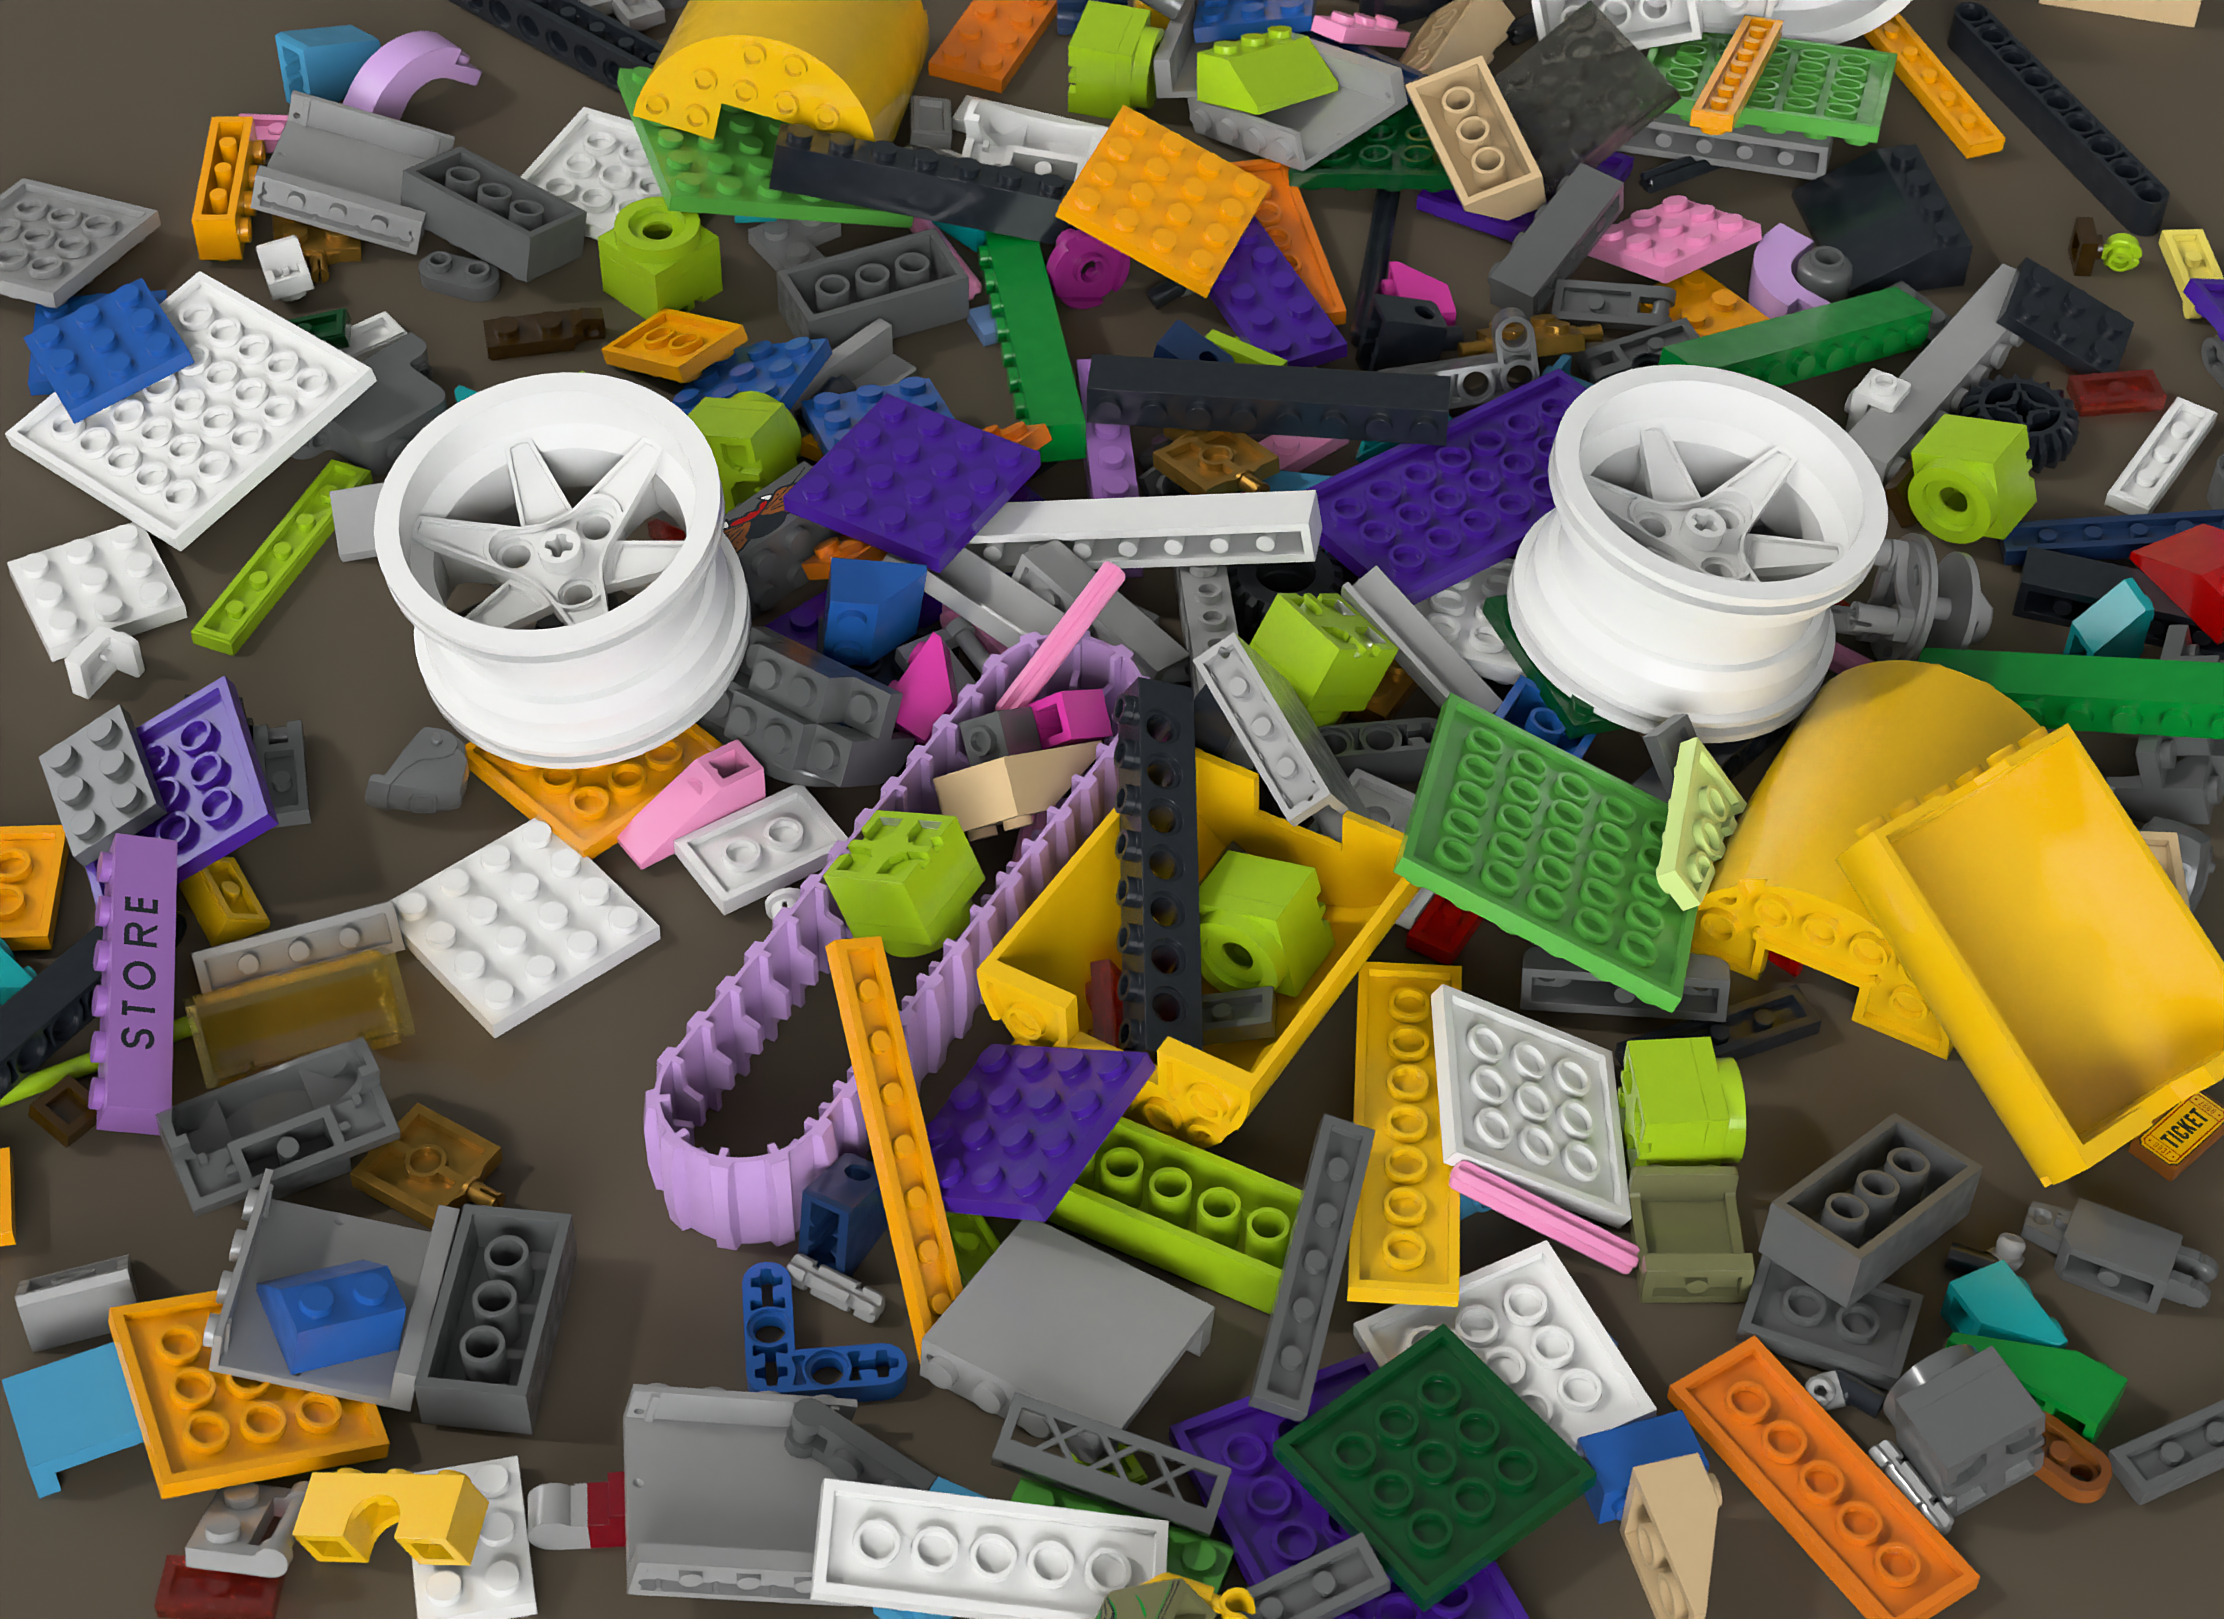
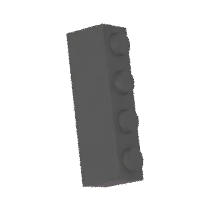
M1583 163L1578 165L1571 176L1566 175L1563 177L1558 185L1555 196L1548 204L1544 203L1539 207L1533 223L1525 233L1520 232L1512 243L1511 251L1503 261L1498 260L1492 266L1487 280L1490 284V303L1502 309L1516 307L1524 311L1529 320L1532 316L1542 314L1554 298L1557 279H1569L1623 211L1624 182Z

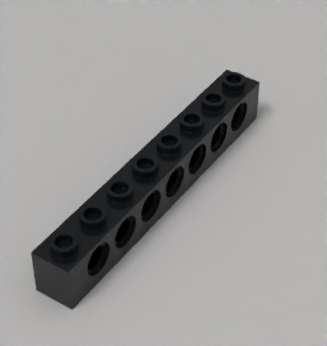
M448 0L621 93L617 84L619 69H634L639 66L653 69L664 48V45L579 0Z
M1138 677L1124 693L1118 695L1113 708V719L1115 723H1118V743L1114 751V765L1116 768H1119V787L1115 795L1114 807L1116 813L1120 814V833L1116 840L1115 854L1117 859H1120L1121 874L1116 889V902L1121 906V927L1117 935V950L1119 953H1122V974L1118 981L1117 994L1119 1000L1123 1001V1021L1118 1033V1043L1123 1051L1147 1052L1154 1065H1157V1049L1168 1036L1203 1051L1194 691L1191 687ZM1154 1011H1156L1160 1015L1161 1019L1155 1014Z

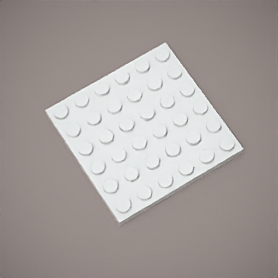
M201 271L159 304L188 348L195 363L76 424L73 423L54 392L5 433L11 446L180 552L377 381L372 368Z

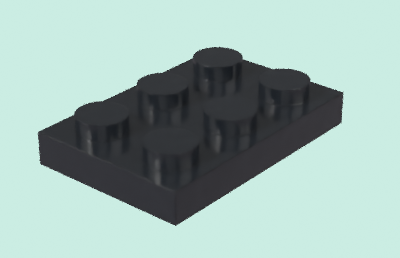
M2028 257L2017 267L1996 321L2000 326L2104 389L2115 379L2135 323Z

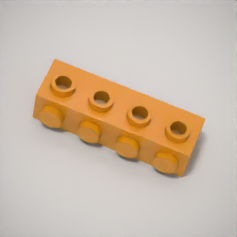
M253 116L211 117L192 215V225L200 260H242L245 243L252 241V222L250 216H256L257 210L251 208L255 174L259 165H265L266 162L264 140L257 139Z

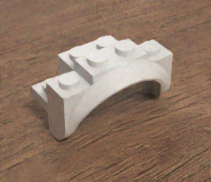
M972 98L964 118L966 141L961 157H970L978 160L980 163L999 167L1010 165L1019 168L1021 171L1034 174H1055L1065 180L1075 181L1109 127L1079 126L1039 119L1004 109L988 100Z

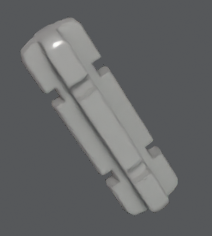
M796 1254L791 1262L788 1263L786 1270L790 1274L792 1285L804 1291L810 1287V1294L846 1312L851 1311L852 1308L855 1310L854 1316L868 1323L876 1322L883 1313L886 1306L883 1293L869 1286L861 1289V1282L824 1264L818 1268L816 1267L818 1261L804 1254Z
M1884 1440L1874 1445L1869 1450L1868 1457L1942 1536L1946 1535L1952 1529L1954 1517L1941 1502L1935 1504L1933 1500L1937 1496L1908 1461L1904 1463L1901 1461L1905 1456L1892 1441Z

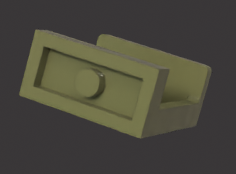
M1654 1164L1636 1166L1631 1169L1628 1191L1632 1218L1629 1220L1631 1242L1640 1249L1637 1252L1639 1262L1635 1267L1640 1303L1747 1302L1755 1274L1753 1254L1744 1252L1736 1203V1188L1739 1180L1737 1167L1716 1166L1712 1164L1701 1166H1663Z

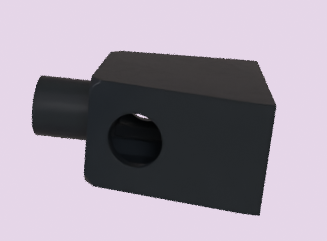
M1373 294L1355 360L1360 371L1374 372L1382 369L1439 361L1442 351H1457L1458 343H1463V331L1459 325H1447L1437 304L1432 301Z

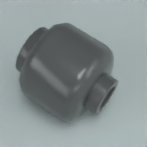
M1820 246L1803 254L1800 258L1795 280L1808 291L1830 303L1845 300L1848 297L1852 279V264L1837 248Z

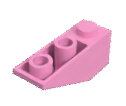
M738 739L695 759L630 821L617 837L619 845L641 870L675 854L673 840L765 799L763 766Z

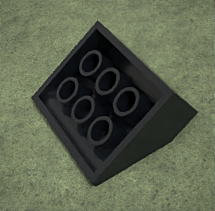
M1916 144L1875 149L1792 190L1791 197L1816 246L1837 248L1852 264V279L1846 299L1884 290L1900 281L1905 282L1915 291L1964 286L1973 245Z

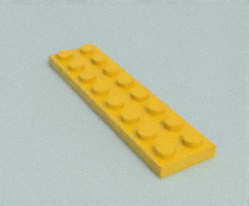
M1365 962L1358 971L1353 1123L1376 1131L1349 1239L1347 1301L1458 1307L1460 1193L1452 1190L1449 1186L1450 1173L1453 1166L1443 1163L1431 994L1442 984L1462 991V966Z

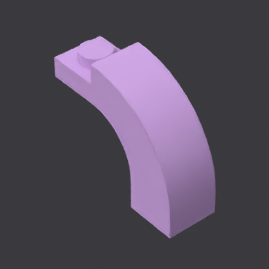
M431 31L411 32L388 42L368 59L354 78L343 104L400 121L410 98L427 82L438 78H448L476 86L482 71L469 63L470 56L461 51L462 49L438 33Z
M1779 223L1766 233L1762 240L1759 241L1754 253L1748 285L1749 304L1770 319L1830 304V302L1802 287L1795 280L1798 262L1803 254L1813 250L1814 241L1782 223Z

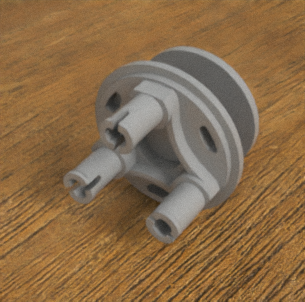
M1908 533L1899 540L1884 538L1873 564L1879 566L1875 577L1871 596L1866 604L1853 601L1850 607L1830 606L1834 619L1835 633L1855 635L1858 641L1870 642L1872 651L1878 661H1916L1923 648L1967 650L1969 644H1978L1983 640L1989 631L1993 619V607L1981 592L1979 573L1974 559L1967 553L1951 552L1937 565L1936 554L1931 542L1926 536L1917 533Z

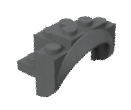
M2169 625L2161 660L2224 663V660H2220L2219 655L2201 656L2199 645L2192 644L2189 625ZM2140 734L2135 752L2140 775L2107 777L2106 779L2108 785L2115 787L2114 794L2130 819L2147 823L2154 816L2184 824H2210L2214 804L2220 805L2224 796V739ZM2176 756H2187L2176 763Z
M751 626L749 641L740 671H737L721 698L703 716V718L725 728L724 736L732 741L738 739L763 766L764 774L784 782L803 786H838L842 788L885 783L891 776L894 777L905 764L915 742V737L905 732H893L903 693L765 626ZM833 723H845V724H847V725H849V726H851V727H853V728H849V727H845V726H841V725H837V724H833Z
M362 1036L245 1077L155 1114L161 1140L177 1180L182 1184L195 1218L242 1199L246 1200L249 1188L259 1190L265 1169L274 1170L272 1199L278 1200L350 1172L351 1157L401 1138L400 1129L380 1084V1070L367 1042Z

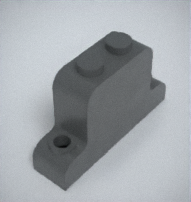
M410 332L363 360L361 363L372 368L377 381L291 457L295 459H310L326 450H333L355 466L371 470V475L378 476L390 472L396 459L409 442L437 416L448 410L445 391L431 381L433 370L429 365L425 341Z
M1535 946L1526 950L1523 955L1520 1009L1726 1022L1730 989V967L1727 962L1718 957L1697 955L1690 952L1682 1000L1671 1014L1656 1005L1646 1004L1637 998L1636 995L1615 984L1601 981L1589 971L1563 958L1550 955L1540 946Z

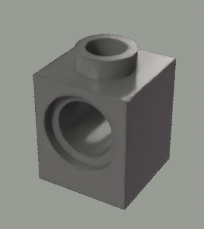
M1032 707L999 710L959 723L970 767L1004 756L1042 750Z

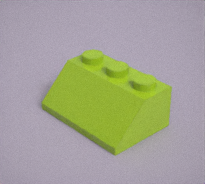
M1271 26L1268 28V32L1264 34L1241 35V40L1236 42L1218 41L1214 43V48L1197 52V101L1260 115L1338 91L1337 80L1310 38L1305 35L1292 33V28L1288 26Z

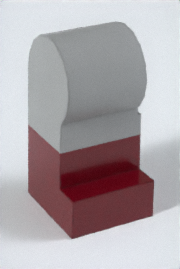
M624 1471L608 1472V1481L579 1483L574 1484V1486L562 1483H547L533 1488L528 1494V1540L530 1543L545 1550L626 1547Z

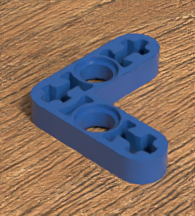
M775 1262L758 1263L746 1271L742 1281L748 1392L776 1391L781 1394L800 1396L831 1395L836 1398L857 1399V1402L888 1400L895 1398L903 1392L908 1381V1363L905 1353L899 1347L887 1343L795 1350L792 1284L789 1272L782 1265ZM762 1285H773L774 1307H763ZM766 1326H776L785 1332L780 1340L773 1343H763L754 1336L759 1329ZM766 1362H776L778 1385L766 1386ZM888 1366L889 1376L878 1377L877 1367ZM824 1367H834L843 1374L839 1381L830 1385H822L812 1378L817 1370ZM852 1367H859V1380L853 1381Z

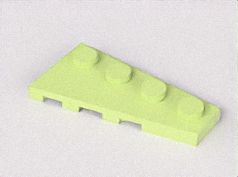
M1698 737L1680 743L1677 764L1674 767L1671 798L1668 800L1667 822L1665 831L1662 834L1663 844L1660 862L1656 869V876L1661 889L1666 894H1670L1683 911L1701 905L1716 873L1713 862L1722 859L1726 851L1723 839L1734 833L1738 825L1734 816L1743 813L1747 805Z

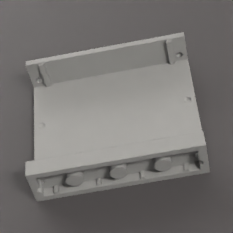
M1310 38L1337 80L1338 91L1260 115L1197 101V97H1187L1190 121L1193 123L1194 132L1304 171L1408 105L1402 69Z
M293 90L288 120L267 167L260 165L255 174L251 208L417 255L426 231L423 229L426 212L400 205L403 170L453 150L455 136Z
M1233 632L1193 659L1195 666L1285 818L1291 825L1295 827L1310 816H1313L1324 836L1331 837L1335 841L1342 843V816L1347 810L1372 819L1291 683L1244 640ZM1226 653H1230L1228 658H1224Z
M265 1169L259 1190L249 1188L242 1214V1220L249 1221L247 1230L236 1229L229 1261L236 1262L234 1272L224 1270L220 1279L216 1303L223 1304L221 1313H210L206 1324L203 1346L212 1348L209 1371L410 1411L415 1395L414 1383L451 1254L460 1209L438 1204L431 1232L272 1199L274 1170ZM359 1260L387 1265L406 1306L399 1350L291 1375L256 1292L257 1283Z
M1021 1220L922 1338L920 1375L929 1379L937 1387L948 1389L977 1404L982 1410L997 1414L1005 1419L1013 1396L1017 1392L1126 1430L1185 1351L1200 1357L1209 1345L1215 1306L1041 1221ZM1023 1409L1021 1410L1016 1425L1024 1428L1034 1437L1046 1440L1054 1438L1045 1417ZM1055 1421L1061 1434L1074 1428ZM1083 1432L1065 1441L1069 1451L1086 1463L1094 1464L1108 1457L1097 1435ZM1109 1440L1115 1453H1117L1118 1443ZM1110 1464L1102 1469L1111 1473L1114 1467Z
M663 1383L633 1384L623 1415L627 1594L857 1607L854 1604L810 1599L821 1485L824 1478L840 1479L833 1474L831 1469L814 1458H796L790 1455L784 1446L785 1436L791 1425L792 1411L799 1400L814 1398L852 1422L858 1407L857 1399L836 1398L831 1395H786L776 1391H762L759 1393L728 1391L720 1387H707L703 1389L671 1387Z

